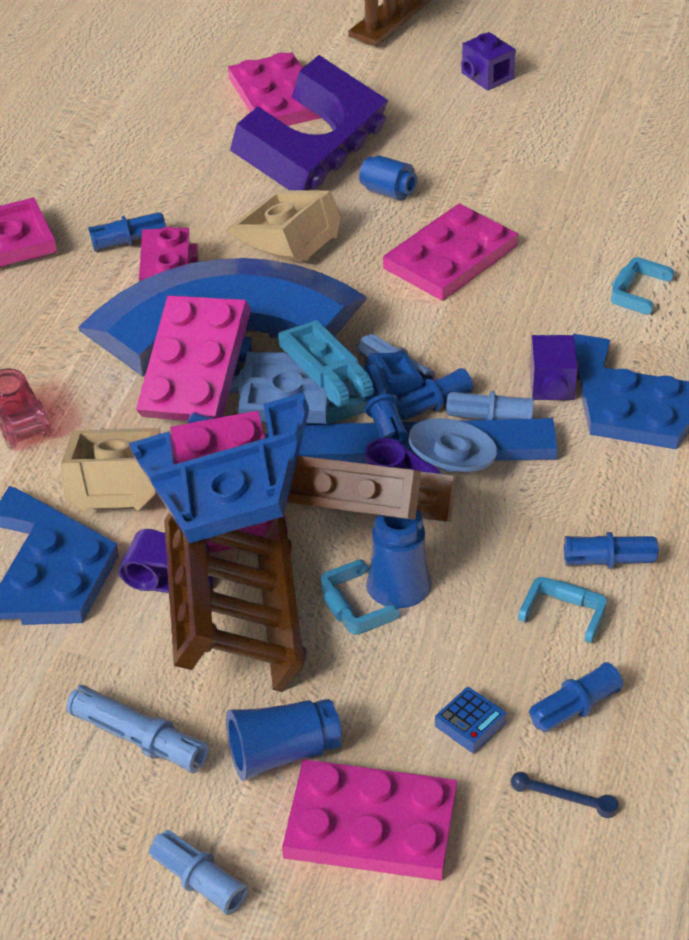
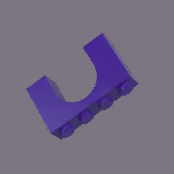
M318 55L299 71L291 98L323 118L333 131L325 134L299 132L257 106L237 123L230 151L288 190H310L311 188L316 190L322 185L327 174L332 169L337 171L343 165L350 152H358L371 133L376 135L382 129L386 121V116L383 114L388 100L327 59Z

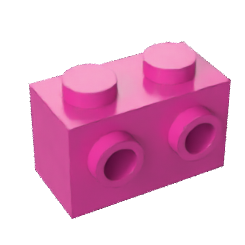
M164 227L162 229H142L139 281L165 270L199 262L198 243H191L189 228Z

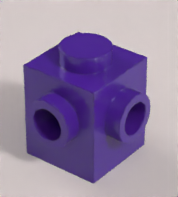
M490 32L480 34L462 43L461 73L489 91L514 79L516 49Z

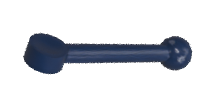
M520 771L514 773L510 780L512 788L518 792H524L529 789L596 808L597 813L604 818L614 817L618 810V801L611 795H602L598 799L532 780L527 773Z

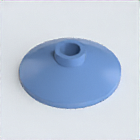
M444 418L423 420L415 424L409 434V444L412 450L423 460L447 472L483 470L493 464L497 455L496 444L489 435L473 425L458 420Z

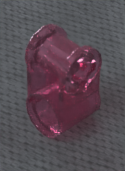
M12 368L0 369V431L8 449L16 448L17 442L38 435H42L44 438L51 436L50 423L41 401L36 398L25 375L21 371Z

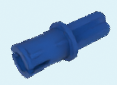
M157 212L126 220L124 215L121 216L122 220L91 226L88 229L95 252L128 243V246H132V240L142 238V229H162L166 227L163 214Z
M375 364L368 365L364 371L370 376L374 390L371 396L365 397L367 401L365 412L369 417L373 418L380 438L391 437V439L402 444L407 440L408 433L404 428L397 409L399 400L396 395L391 394L382 369L377 368Z
M459 368L441 378L424 380L421 387L397 397L399 400L397 409L401 420L410 419L430 409H433L435 412L441 410L443 404L447 403V396L451 392L472 393V379L465 369Z
M606 532V536L595 537L565 536L564 562L565 566L582 564L607 565V569H613L614 563H653L658 559L659 546L657 538L654 536L613 537L612 532Z
M604 662L600 667L577 680H565L560 690L531 706L529 715L532 719V724L537 730L549 732L576 715L580 717L588 715L591 712V706L622 690L623 680L620 673L611 663Z

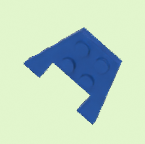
M573 333L578 368L577 379L580 380L582 388V402L589 434L677 449L689 434V381L678 380L667 375L654 376L635 373L629 369L605 368L609 354L610 339Z
M304 392L263 404L269 437L177 463L176 446L170 431L130 443V449L137 463L189 543L284 516L309 414V405Z
M9 486L0 500V528L29 535L0 582V619H21L22 625L83 623L119 557L117 543L23 491Z

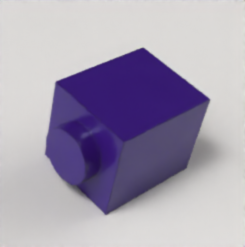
M532 335L529 368L533 400H575L578 368L574 335Z

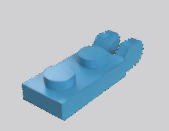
M317 320L278 333L279 346L320 388L324 387L328 399L332 403L334 402L337 407L348 404L350 398L348 388L342 380L348 379L352 391L358 394L359 397L365 398L372 395L374 390L372 380L359 365L358 359Z

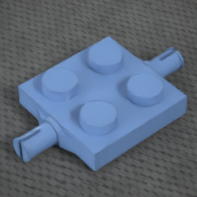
M247 352L245 366L238 376H233L229 393H238L239 414L258 410L261 423H266L263 404L304 392L309 405L306 424H326L330 400L324 387L320 388L287 353ZM348 379L342 380L348 388L349 395L358 396V394L352 391Z

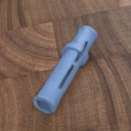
M84 684L78 685V690L74 689L68 698L66 709L70 715L86 720L98 728L142 748L141 750L144 755L152 759L160 757L192 774L197 773L198 768L201 769L207 759L209 746L206 742L192 736L190 737L173 728V723L165 718L159 717L154 719L127 705L98 693Z

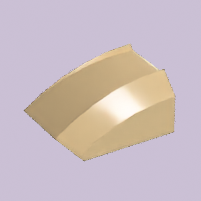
M275 190L228 227L227 232L244 243L274 256L292 261L309 262V257L329 240L337 239L341 217L331 190Z
M161 429L73 430L61 462L64 497L83 513L87 509L134 507L139 511L155 495L156 491L137 463L130 449V443L161 434Z

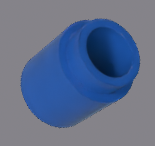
M377 155L366 158L360 168V183L366 186L370 192L397 200H404L416 188L417 176L411 164Z

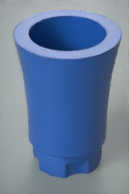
M418 509L416 510L415 519L383 515L375 518V525L372 530L371 564L366 580V588L372 599L383 606L396 605L397 608L412 607L422 602L431 590V578L425 551V528Z
M330 699L314 703L311 700L257 709H228L226 712V731L230 753L236 772L242 781L295 761L320 756L323 754V751L341 747V724L333 701Z

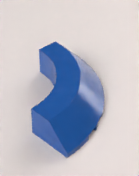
M253 258L214 259L165 270L139 281L99 307L78 328L81 333L143 377L147 371L167 296L246 300L251 307L245 331L268 333L270 338L278 340L279 332L315 320L335 337L363 305L367 296L328 275L295 264Z

